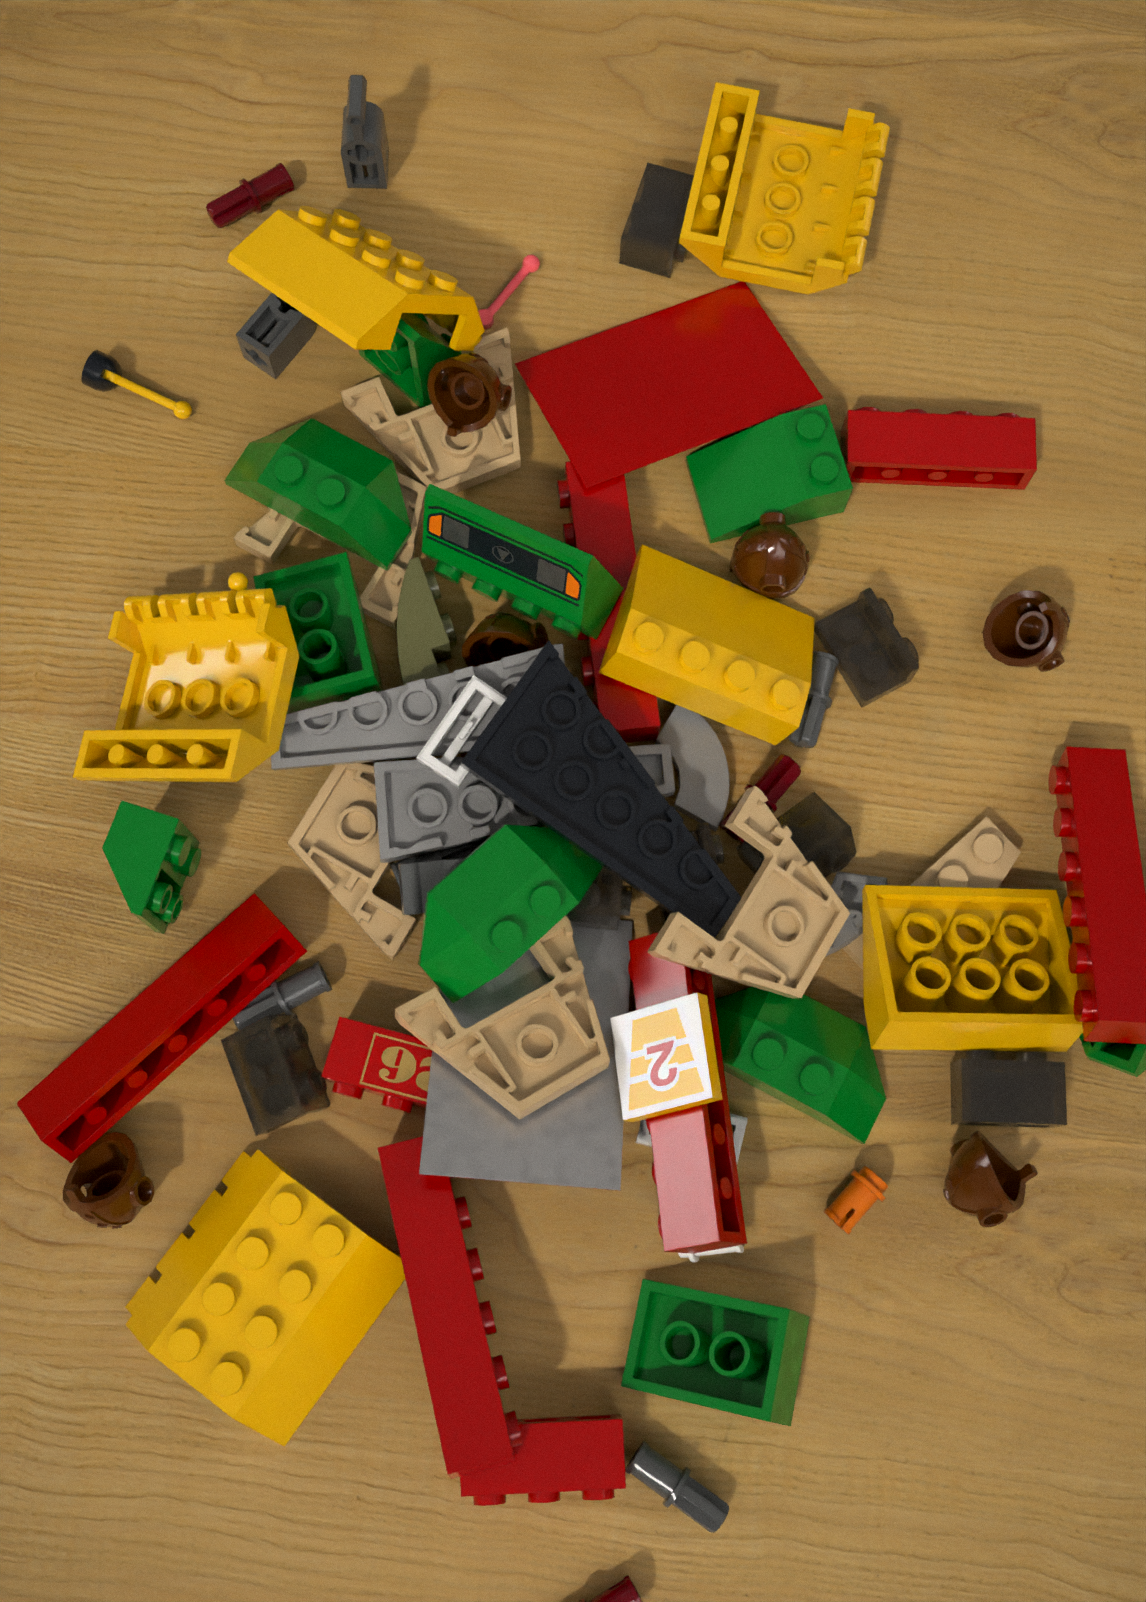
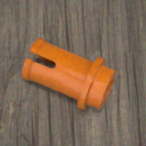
M866 1166L859 1173L855 1170L852 1171L851 1175L854 1177L832 1204L823 1211L848 1235L877 1200L883 1202L886 1199L883 1193L888 1188V1185Z

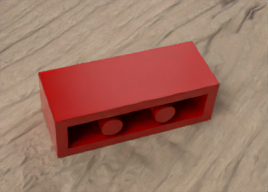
M621 1414L517 1419L523 1444L513 1447L516 1461L460 1477L461 1497L473 1496V1504L478 1506L506 1503V1494L528 1493V1502L530 1503L560 1501V1492L582 1491L583 1500L615 1498L614 1489H626L623 1418Z

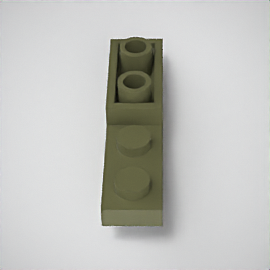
M419 557L409 560L398 603L397 645L403 685L424 678L426 680L449 674L448 667L443 661L452 659L450 642L457 640L449 614L440 615L435 600L441 598V593L434 572L431 570L424 573Z

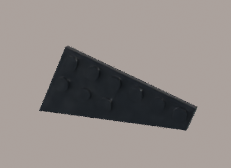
M548 640L461 761L460 766L670 914L675 912L681 913L715 938L741 900V896L705 848H701L683 824L684 820L673 806L668 804L654 785L655 781L611 722L603 717L588 697L587 690L577 677L574 678L559 658L557 650Z

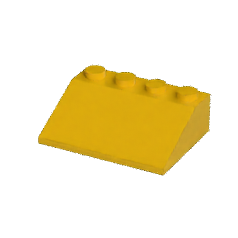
M642 544L639 548L599 673L763 741L777 745L797 730L801 723L811 686L815 618Z
M865 885L862 889L863 1004L871 1049L1067 1052L1083 1033L1082 1022H1077L1074 1016V997L1078 990L1077 974H1072L1069 970L1068 953L1070 942L1057 890Z

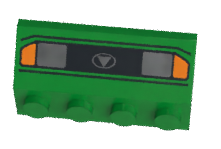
M429 484L425 491L422 553L436 564L433 569L435 573L456 584H459L461 578L473 582L472 589L494 602H497L501 595L513 601L511 608L533 620H537L539 614H542L553 620L551 624L553 628L571 638L577 639L580 632L591 638H598L623 587L593 555L432 484Z

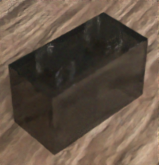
M647 163L621 236L619 264L671 278L676 261L684 263L688 250L679 243V238L694 175Z
M971 1050L965 1051V1058L950 1063L951 1125L1057 1128L1067 1125L1065 1062L1048 1061V1053L1018 1052L1016 1053V1060H997L996 1051Z

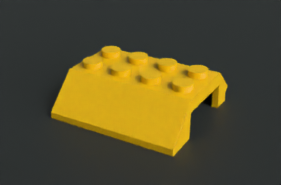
M716 82L679 243L719 277L807 295L847 283L850 274L862 271L867 240L864 237L868 236L875 207V200L872 197L877 196L883 162L880 158L885 157L890 127L882 122L874 123L875 113L848 108L843 131L756 114L760 90Z
M300 206L299 211L278 209L229 253L227 260L229 264L355 350H390L402 313H422L442 328H447L453 334L449 347L455 351H474L475 346L482 339L481 335L485 332L474 297L457 287L458 280L455 277L442 271L430 270L424 266L425 259L422 256L408 250L397 249L391 245L393 239L390 236L377 230L364 228L360 225V217L345 210L334 209L333 214H325L309 206Z
M265 588L239 590L237 593L235 590L200 592L198 595L197 593L162 594L160 596H128L124 601L125 613L123 611H114L108 635L109 640L133 653L115 730H84L73 778L79 781L237 782L279 751L299 661V652L285 605L276 604L273 590Z
M257 1149L253 1156L245 1151L241 1153L221 1180L228 1187L225 1193L222 1194L215 1189L188 1223L195 1230L191 1238L181 1233L155 1267L162 1274L160 1279L157 1281L148 1276L125 1306L132 1315L125 1325L151 1355L232 1419L285 1447L403 1284L405 1274L399 1254L374 1235L367 1234L292 1177V1173Z

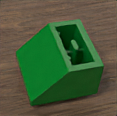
M121 800L102 849L131 913L155 932L164 934L168 923H175L181 912L183 895H180L186 877H192L198 868L201 859V849L198 848L200 842L180 819Z

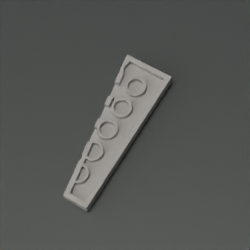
M554 644V648L559 653V658L565 664L563 644ZM543 648L504 657L502 660L476 667L470 666L458 669L453 673L426 680L424 678L406 683L407 685L384 691L351 697L349 700L332 702L289 713L286 715L279 751L271 756V769L276 771L416 758L473 675L505 697H508ZM476 691L432 756L445 754L484 695ZM494 702L492 703L458 754L469 752L499 710V705Z
M670 744L628 746L655 781L654 785L663 797L672 796L675 792ZM455 757L449 767L457 771L464 757ZM417 760L374 762L380 863H388L486 840L503 824L533 827L545 826L470 772L460 787L457 788L449 780L439 776L426 765L424 766Z

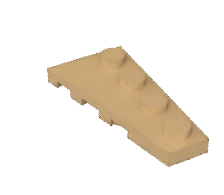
M986 816L910 886L999 888L1021 851ZM862 933L842 949L863 970Z

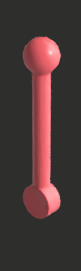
M531 254L524 257L523 267L487 309L478 311L485 330L492 327L494 314L526 276L539 269L540 261L537 256Z

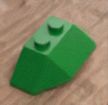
M313 418L250 442L224 480L226 485L386 571L390 569L412 534L394 462Z
M503 824L427 892L418 965L450 1002L455 1003L502 974L576 907L603 867L550 828Z
M750 987L715 999L724 1071L849 1138L865 1144L884 1105L886 1095L873 1049L870 1046L868 1031L864 1025L804 994L802 998L792 999L759 988Z

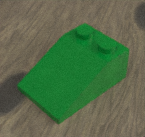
M402 313L390 350H359V354L416 405L423 408L432 404L427 386L429 372L439 361L459 356L461 351H455L450 348L451 337L445 333L439 335L428 325V321L422 313Z
M826 404L780 414L688 455L685 460L710 543L742 536L747 530L760 525V516L764 513L777 512L784 514L786 526L842 513L853 490Z
M347 552L253 576L255 589L271 588L276 604L285 605L299 652V661L287 714L332 702L349 700L351 697L374 691H384Z
M643 1279L621 1387L791 1426L810 1317L783 1307Z

